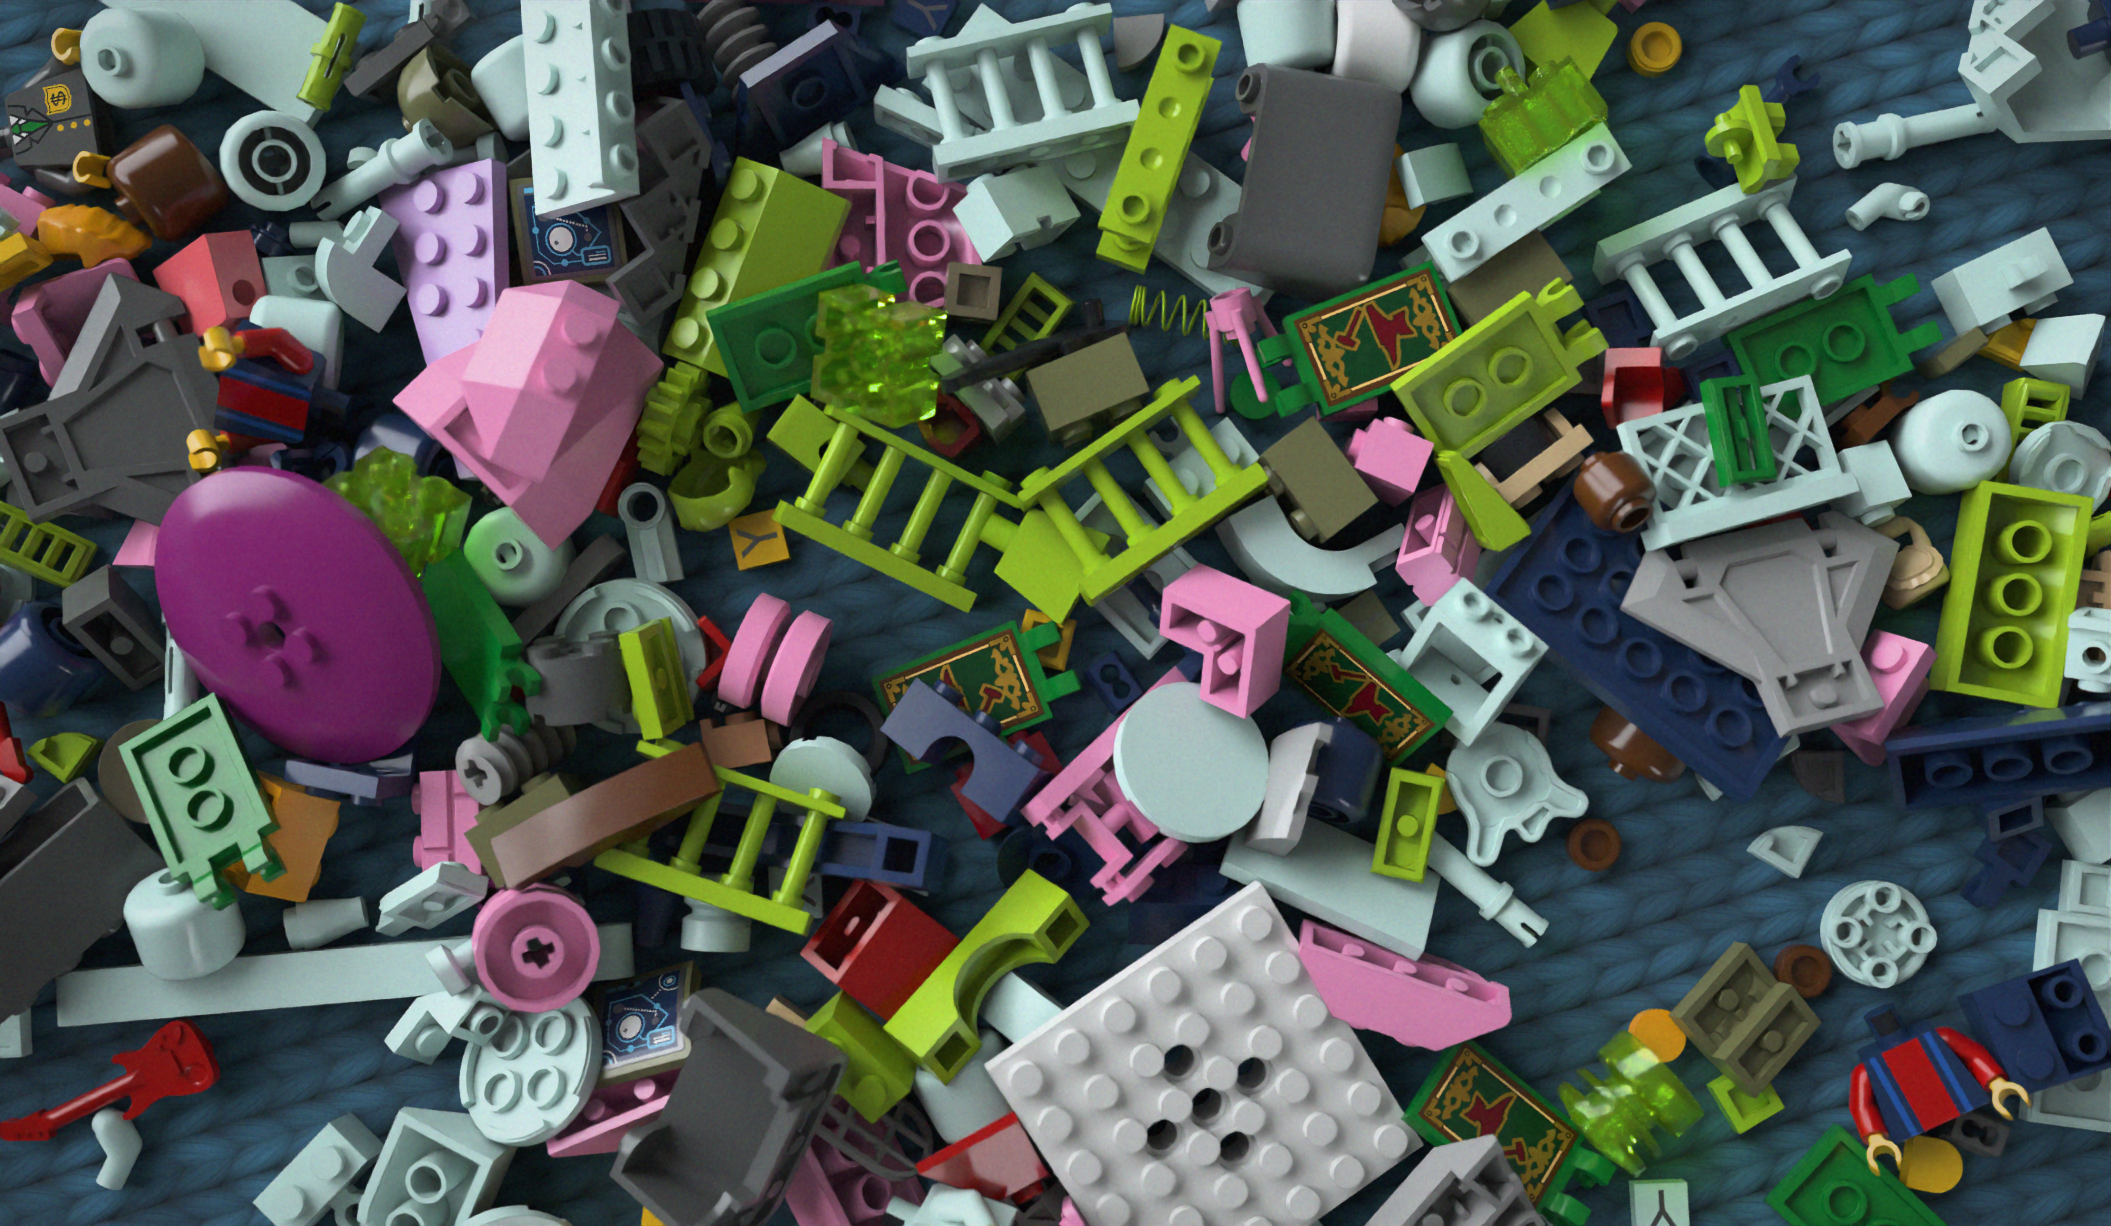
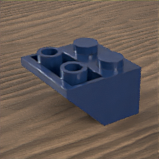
M1159 831L1143 844L1130 832V853L1133 857L1129 860V870L1163 837ZM1232 833L1221 839L1209 842L1196 843L1185 841L1189 847L1172 864L1164 868L1159 863L1149 873L1155 880L1154 883L1132 903L1128 900V944L1161 945L1239 892L1238 881L1219 873Z
M2078 958L1957 996L1976 1042L1983 1045L2009 1077L2007 1083L2020 1085L2028 1095L2111 1068V1029ZM2014 1094L2007 1096L2005 1099L2020 1098L2021 1096Z

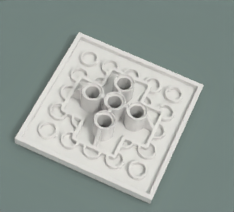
M1257 880L984 1064L988 1073L1090 1226H1310L1424 1145L1416 1131L1401 1120V1117L1404 1115L1403 1110L1348 1022L1332 1017L1298 955L1299 943L1265 888ZM1176 1045H1183L1182 1055L1177 1061L1164 1063V1055L1170 1048ZM1254 1057V1064L1251 1070L1242 1076H1238V1066L1244 1060ZM1211 1088L1208 1099L1203 1104L1193 1106V1097L1199 1091ZM1167 1119V1124L1160 1134L1147 1136V1130L1154 1122ZM1237 1131L1235 1141L1230 1146L1221 1148V1140L1226 1135Z

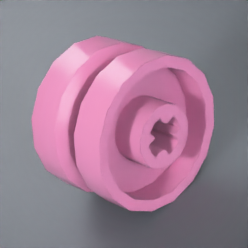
M762 592L748 610L730 648L719 682L718 699L747 709L762 694V717L790 727L794 717L805 704L820 674L833 632L834 622L806 610L794 620L790 627L792 616L790 604Z
M542 880L521 892L508 890L506 886L491 896L475 919L471 938L479 979L491 996L513 1010L532 1013L562 1008L582 994L596 973L601 951L596 925L578 897L557 883ZM538 937L543 944L542 947L538 950L530 951L526 942Z

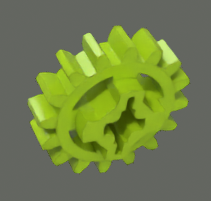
M678 361L675 369L671 367L668 369L666 381H660L657 388L652 386L644 400L645 407L641 421L636 427V434L640 438L637 446L641 447L637 460L642 462L641 467L663 476L666 474L671 476L675 467L680 468L682 466L683 457L690 454V449L698 450L703 441L704 420L713 410V403L709 400L711 392L707 391L712 381L711 378L707 377L708 370L687 362Z

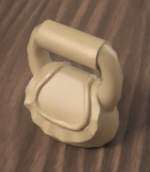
M1896 514L1891 520L1871 528L1892 540L1908 532L1913 540L1912 545L1904 547L1895 557L1881 594V599L1887 606L1893 610L1903 609L1949 582L1950 574L1943 562V557L1932 547L1931 541L1923 527L1907 516Z

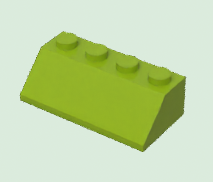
M738 156L661 352L730 380L707 321L706 311L826 271L852 203L780 169Z
M1981 480L1973 488L1963 490L1949 566L1950 579L1946 583L1934 650L1938 657L1931 667L1928 690L2046 709L2058 707L2070 627H2068L2069 616L2075 611L2094 497Z

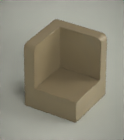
M950 261L947 265L944 306L939 309L938 320L989 326L997 321L1002 268Z

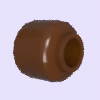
M1622 451L1609 454L1607 452H1598L1590 456L1581 465L1580 475L1577 477L1573 487L1576 500L1593 524L1599 529L1605 531L1615 530L1619 533L1637 528L1651 516L1654 509L1652 503L1657 494L1654 482L1636 458Z

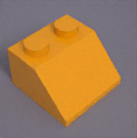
M255 769L281 826V829L270 834L267 838L281 856L288 872L267 883L263 881L260 871L254 875L249 873L243 859L224 869L223 872L231 883L245 892L305 903L310 889L319 880L321 873L320 860L327 840L333 836L339 822L338 809L341 802L332 797L308 795L305 793V785L286 782L284 778Z

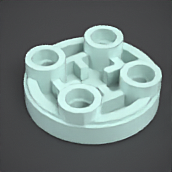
M1865 880L1844 887L1829 901L1821 919V943L1825 955L1832 966L1843 976L1854 982L1878 988H1889L1912 977L1924 964L1928 953L1933 950L1937 942L1936 931L1930 925L1928 915L1919 900L1908 890L1890 882Z

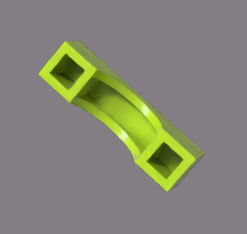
M1028 868L887 1022L883 1029L910 1059L943 1085L947 1086L983 1045L977 1031V1014L980 1004L991 986L1003 975L1019 966L1036 962L1055 964L1090 925L1089 921L1070 894Z

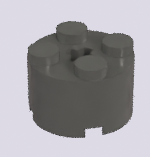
M620 630L593 632L588 634V641L568 643L566 635H553L534 639L535 646L526 648V653L521 655L524 662L532 666L542 679L538 695L531 697L525 695L526 710L532 718V724H535L541 715L545 716V724L550 726L602 721L608 719L607 708L622 705L623 715L632 712L633 694L628 674L621 663L622 649H619L620 641L618 637L621 634Z

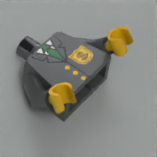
M59 28L52 36L51 46L53 55L48 62L22 85L21 90L8 94L4 101L8 125L0 126V159L14 157L18 168L34 176L42 186L78 198L97 187L104 189L111 187L106 167L111 158L119 154L111 105L93 91L82 72V68H80V38L83 31Z

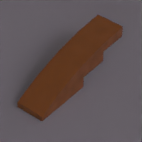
M696 742L591 786L539 812L491 839L490 842L507 889L521 892L565 865L578 868L620 842L631 844L638 842L723 792V789L704 744Z

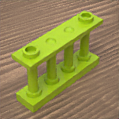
M1171 24L1098 224V229L1104 231L1095 258L1142 275L1145 274L1213 86L1214 78L1211 77L1219 55L1222 41Z
M1195 374L1182 383L1178 377L1168 381L1153 393L1152 397L1155 400L1153 403L1052 471L1047 466L1041 467L1026 477L1020 484L1023 490L1017 493V498L1021 510L1026 512L1030 507L1032 508L1040 503L1085 568L1081 572L1085 578L1079 582L1078 590L1090 608L1264 490L1270 479L1257 461L1246 469H1243L1239 463L1233 465L1189 403L1190 400L1197 396L1201 384ZM1170 414L1216 476L1213 483L1217 489L1202 499H1199L1196 493L1189 494L1145 432ZM1125 444L1130 446L1173 507L1169 511L1173 518L1158 529L1152 523L1145 524L1101 461ZM1082 473L1085 474L1129 537L1125 542L1130 548L1114 559L1108 553L1101 554L1057 491Z
M844 400L841 408L836 405L826 404L823 413L840 422L804 497L798 496L794 506L780 499L771 519L969 613L977 594L963 587L967 580V577L963 576L980 541L979 536L994 512L998 501L1019 509L1017 496L1009 492L1013 483L987 470H984L980 478L870 423L874 414L848 400ZM861 432L887 445L852 520L846 519L842 528H839L823 520L827 512L823 506L858 433ZM907 455L934 470L898 544L893 542L889 551L870 543L874 532L870 531ZM952 479H955L980 493L945 565L939 564L936 572L933 573L917 565L921 557L917 552Z
M662 737L657 738L655 745L639 740L636 751L643 757L653 760L684 748L686 745ZM712 764L723 792L727 784L757 794L729 874L723 873L720 883L699 877L702 866L697 864L723 792L694 808L677 858L671 856L668 866L648 860L651 849L646 848L650 835L634 844L620 842L616 849L610 848L596 856L593 865L601 869L807 937L814 916L802 911L805 900L801 899L828 819L848 821L850 813L847 808L839 806L842 797L831 792L811 787L809 794L805 795ZM778 801L806 810L808 813L780 892L774 891L772 899L768 900L751 894L754 884L749 882Z

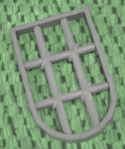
M904 1097L895 1104L898 1108L894 1117L885 1113L879 1118L888 1127L883 1140L857 1124V1119L854 1118L857 1110L852 1105H850L846 1115H844L829 1104L826 1113L837 1120L836 1123L840 1127L835 1134L820 1124L815 1133L867 1168L868 1171L889 1181H905L919 1174L915 1166L916 1163L895 1150L894 1144H891L896 1130L924 1149L921 1161L932 1155L934 1146L932 1131L924 1115ZM905 1112L916 1122L922 1137L904 1125L905 1122L901 1119ZM848 1128L874 1145V1150H877L874 1159H871L843 1140ZM886 1153L911 1171L895 1172L880 1164Z

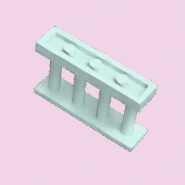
M1089 2L1080 3L1070 7L1065 13L948 39L940 36L927 37L918 41L915 46L906 48L909 79L922 76L928 77L944 136L940 144L933 145L932 166L937 184L1129 141L1140 111L1138 100L1122 102L1121 99L1115 98L1098 38L1108 35L1112 17L1110 3L1096 6ZM1078 42L1096 105L1091 110L1072 114L1071 111L1065 110L1048 48ZM1028 53L1045 116L1041 121L1021 125L1020 122L1014 120L998 59ZM978 64L995 127L990 133L971 137L970 134L964 133L948 71Z
M1601 122L1425 234L1421 238L1424 245L1403 257L1398 263L1403 270L1432 260L1446 292L1450 286L1536 228L1540 232L1595 198L1601 193L1599 188L1629 170L1632 165L1604 122Z
M1794 171L1787 179H1768L1757 194L1742 193L1740 184L1737 182L1597 242L1592 268L1601 285L1618 278L1628 281L1657 327V330L1653 331L1649 347H1661L1664 360H1680L1690 355L1699 345L1812 297L1816 300L1828 297L1841 287L1852 255L1845 249L1826 258H1820L1786 208L1789 205L1797 180V175ZM1757 219L1768 220L1800 269L1773 279L1739 227ZM1713 238L1721 240L1753 289L1726 300L1692 247ZM1666 258L1674 260L1705 309L1678 320L1645 267Z

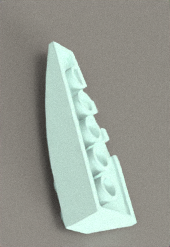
M403 1107L396 1116L360 1200L356 1221L361 1222L360 1226H459L473 1216L491 1209L517 1147L491 1140L482 1135L470 1114Z

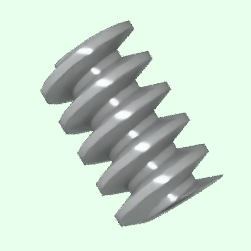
M712 0L704 7L697 18L700 21L709 53L714 56V66L717 71L723 74L722 80L725 88L733 91L731 94L732 102L737 107L739 75L778 52V46L773 42L760 45L768 37L769 29L763 24L751 27L760 18V11L754 6L743 8L750 0Z
M541 715L535 724L530 723L528 734L517 736L511 726L501 723L498 741L487 743L482 732H480L476 737L464 741L457 750L455 761L460 782L467 793L478 803L484 805L495 804L501 796L511 794L516 787L523 786L531 778L544 773L547 768L555 767L562 759L569 758L575 752L577 743L575 729L572 725H546L545 716Z

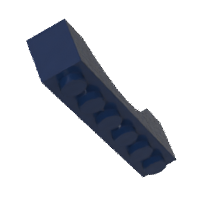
M720 801L701 855L733 861L752 807ZM694 809L651 833L647 847L679 852ZM774 811L755 864L788 869L806 816ZM828 819L810 873L940 894L950 841L930 831L885 824Z

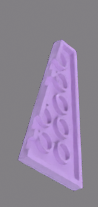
M492 158L421 175L417 181L411 184L394 183L389 188L377 193L382 211L400 222L390 240L404 288L407 289L406 296L427 367L432 362L479 341L503 290L509 288L506 163ZM453 456L459 479L479 481L470 470Z

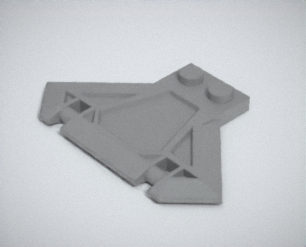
M1836 510L1820 513L1817 518L1821 529L1814 531L1809 528L1802 518L1682 543L1680 550L1683 559L1672 561L1664 548L1647 551L1640 562L1619 610L1752 680L1780 738L1873 716L1882 710L1885 704L1859 653L1900 544ZM1829 549L1832 557L1827 558L1823 550ZM1691 580L1694 588L1686 589L1683 581Z

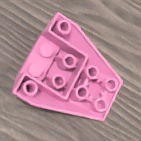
M617 317L542 484H538L488 462L483 448V440L474 423L460 385L479 341L432 362L392 400L433 440L439 441L512 510L513 515L552 552L592 514L645 407L644 400L652 386L655 387L665 366V363Z

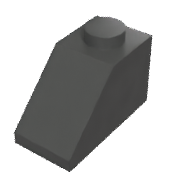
M109 564L104 565L62 591L63 626L130 690L135 693L165 675L166 638L143 598Z

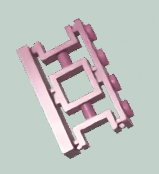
M1174 666L1134 704L1144 695L1160 686L1188 681L1179 672L1177 667ZM1133 705L1020 810L1033 827L1042 821L1048 828L1045 833L1052 840L1064 832L1070 825L1080 833L1107 863L1090 882L1097 889L1101 886L1107 892L1102 899L1109 907L1123 897H1126L1130 903L1135 901L1154 883L1155 880L1149 873L1159 863L1164 868L1168 867L1189 847L1185 841L1174 839L1160 832L1163 837L1124 876L1118 872L1133 855L1115 837V834L1125 825L1138 841L1143 844L1159 831V827L1148 820L1137 809L1132 800H1126L1115 773L1113 751L1116 733L1120 723ZM1100 767L1105 775L1091 789L1105 803L1109 810L1099 819L1081 799L1064 813L1059 805Z

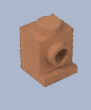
M756 711L725 716L726 726L720 727L719 719L699 720L703 743L711 763L729 770L774 762L778 757L777 749L784 748L781 724L770 719L757 720Z

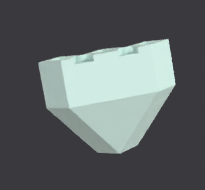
M2088 0L1974 1L1968 30L1972 35L1968 53H1963L1961 56L1958 72L1985 119L2016 143L2111 139V66L2103 51L2079 60L2075 59L2067 43L2068 30L2089 23L2087 12L2090 2Z

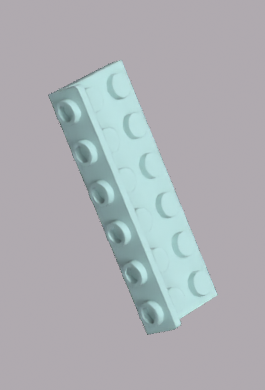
M521 0L535 212L537 216L553 219L640 194L639 160L634 130L635 107L632 96L630 69L631 54L626 15L627 0Z

